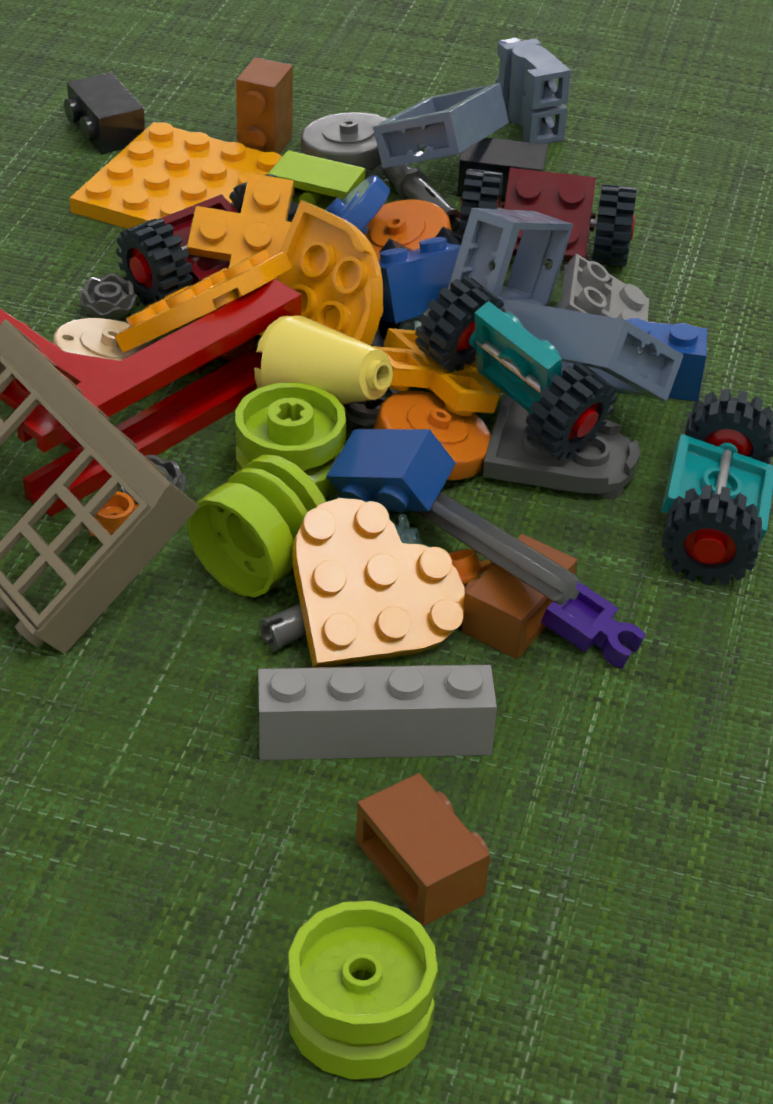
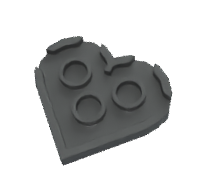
M507 394L504 396L500 403L485 456L483 477L511 483L518 482L548 487L558 491L566 490L597 494L606 499H615L623 494L624 486L633 480L638 470L640 451L639 443L636 439L631 442L627 437L619 433V424L604 419L607 423L603 429H597L595 432L596 438L592 442L587 441L585 443L584 450L580 453L575 451L572 458H565L563 461H560L531 439L525 432V427L528 425L526 418L530 413Z

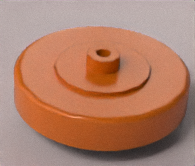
M412 199L384 204L367 225L369 230L365 236L372 245L378 260H380L379 252L389 238L412 250L420 248V241L435 238L443 226L451 231L452 229L447 213L440 206L431 202Z
M404 391L393 394L381 404L374 423V429H430L456 463L447 480L469 478L478 474L484 468V460L491 439L489 429L474 412L471 416H461L452 413L446 409L445 402L435 393Z

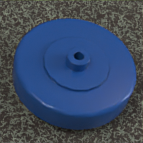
M372 175L355 187L342 201L336 198L326 208V211L352 223L365 235L369 230L367 225L386 202L390 194V188L377 175Z

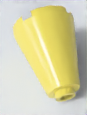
M304 316L279 317L267 327L259 340L256 351L263 353L261 369L254 368L255 381L258 388L275 383L300 382L324 389L336 396L342 405L380 398L387 391L393 378L392 366L385 352Z

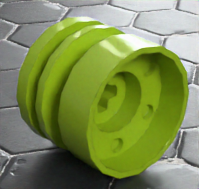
M263 454L246 464L242 470L233 474L227 483L215 488L196 503L199 508L187 520L188 536L195 554L205 569L222 586L239 595L257 597L267 593L290 573L293 568L292 542L305 515L311 509L326 501L314 481L296 464L280 456Z

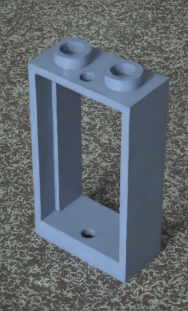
M495 83L426 98L375 125L373 131L382 168L384 169L460 154L508 124L509 120L501 84ZM426 146V151L422 152L420 148Z
M472 208L450 284L455 279L461 281L462 277L468 276L470 279L472 277L498 298L548 306L573 224L536 211ZM519 230H523L507 286H503ZM547 259H551L553 262V267L549 270L545 267ZM493 261L495 262V269H494V270L492 269V262H493Z
M499 298L504 303L503 308L505 312H510L516 316L524 329L540 341L546 340L557 349L562 357V372L567 366L573 367L574 363H584L615 387L617 391L663 401L668 400L684 356L680 352L623 319Z

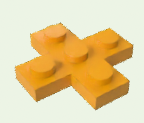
M249 173L241 213L196 206L187 244L188 253L195 256L230 261L229 268L265 249L269 257L278 254L292 223L287 222L294 191V180Z
M388 328L383 344L384 347L373 346L385 352L390 360L393 378L388 388L396 391H407L409 387L425 388L434 392L445 402L446 409L457 415L471 416L473 412L494 413L500 397L498 393H504L477 371L476 355L475 362L470 366L465 363L463 370H454L453 372L445 370L418 348L419 346L415 343V339L418 338L415 335V330Z

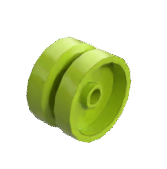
M292 382L275 383L260 387L243 397L235 410L236 471L242 470L246 464L263 454L275 455L296 464L314 481L324 498L336 491L335 486L326 477L343 449L346 438L345 408L336 396L320 387Z
M374 901L342 902L319 911L298 929L288 952L289 1032L304 1057L324 1072L348 1079L381 1078L406 1067L425 1048L433 1025V996L436 990L438 967L435 945L423 926L399 908Z

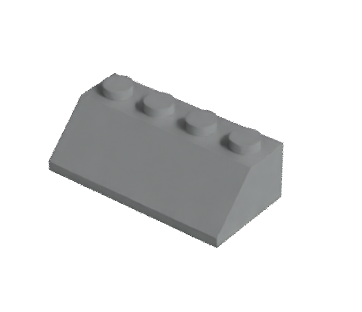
M491 665L258 668L260 760L492 755L497 704Z

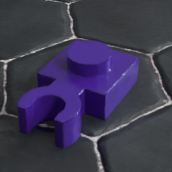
M578 581L576 589L579 590L577 598L575 600L569 598L563 605L552 602L547 607L541 623L585 653L595 644L601 648L604 658L610 664L623 669L632 653L631 650L634 652L639 650L646 637L645 633L633 624L619 623L614 620L619 608Z

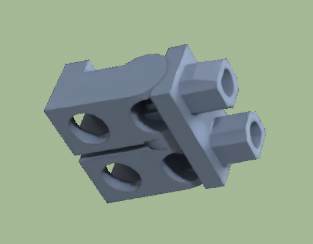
M511 38L498 42L497 55L500 57L499 76L496 78L495 83L501 84L508 119L513 123L521 125L523 128L522 140L524 142L547 144L563 141L565 138L567 107L564 104L568 103L571 70L542 47V43L537 39L521 41L518 38ZM555 79H558V88L556 86ZM553 115H555V124L552 120Z

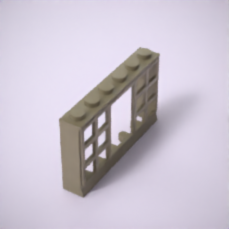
M5 319L0 325V394L15 378L31 394L6 421L0 417V446L41 403L85 448L0 541V561L23 536L40 553L38 558L14 584L0 569V608L11 616L15 614L20 619L15 628L31 644L40 648L44 643H47L65 654L194 514L199 506L165 478L167 475L136 449L138 446L109 422L110 418L84 397L82 390L55 368L56 365L39 350L40 348L31 339ZM96 459L112 477L84 506L70 492L68 487ZM122 486L136 500L139 506L111 535L94 516ZM60 497L76 516L48 545L32 526ZM87 526L103 545L75 575L58 555ZM50 565L67 585L39 614L23 594Z

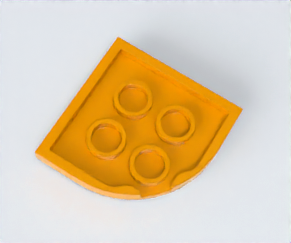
M301 200L280 252L285 250L292 268L275 279L302 294V316L371 346L383 314V280L377 255L367 237L352 223Z
M265 249L228 269L224 268L205 277L202 281L190 287L189 285L145 307L146 309L129 316L126 320L130 327L114 336L124 353L216 310V308L238 298L237 296L239 295L241 297L291 269L292 265L285 250L269 257Z

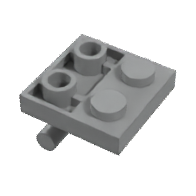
M576 253L566 265L562 297L557 303L556 308L618 319L640 318L648 322L649 298L645 297L644 293L636 286L625 284L610 275L601 264L595 261H588Z

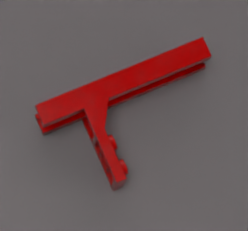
M273 279L122 361L64 352L57 344L51 343L33 331L26 323L20 322L2 309H0V325L6 319L40 348L39 350L56 365L55 368L82 390L84 397L110 417L264 332L279 317L302 316V294ZM257 348L115 427L138 446L136 449L144 456H157L235 411L243 397L258 388L255 381L254 368L261 369L263 353L256 352ZM15 378L0 394V399L16 410L31 393ZM41 403L17 428L18 438L24 443L32 438L36 439L37 448L43 453L61 443L72 451L23 477L25 498L33 504L37 502L85 449ZM94 459L68 489L78 500H81L102 488L112 476ZM59 497L45 513L51 517L68 506Z

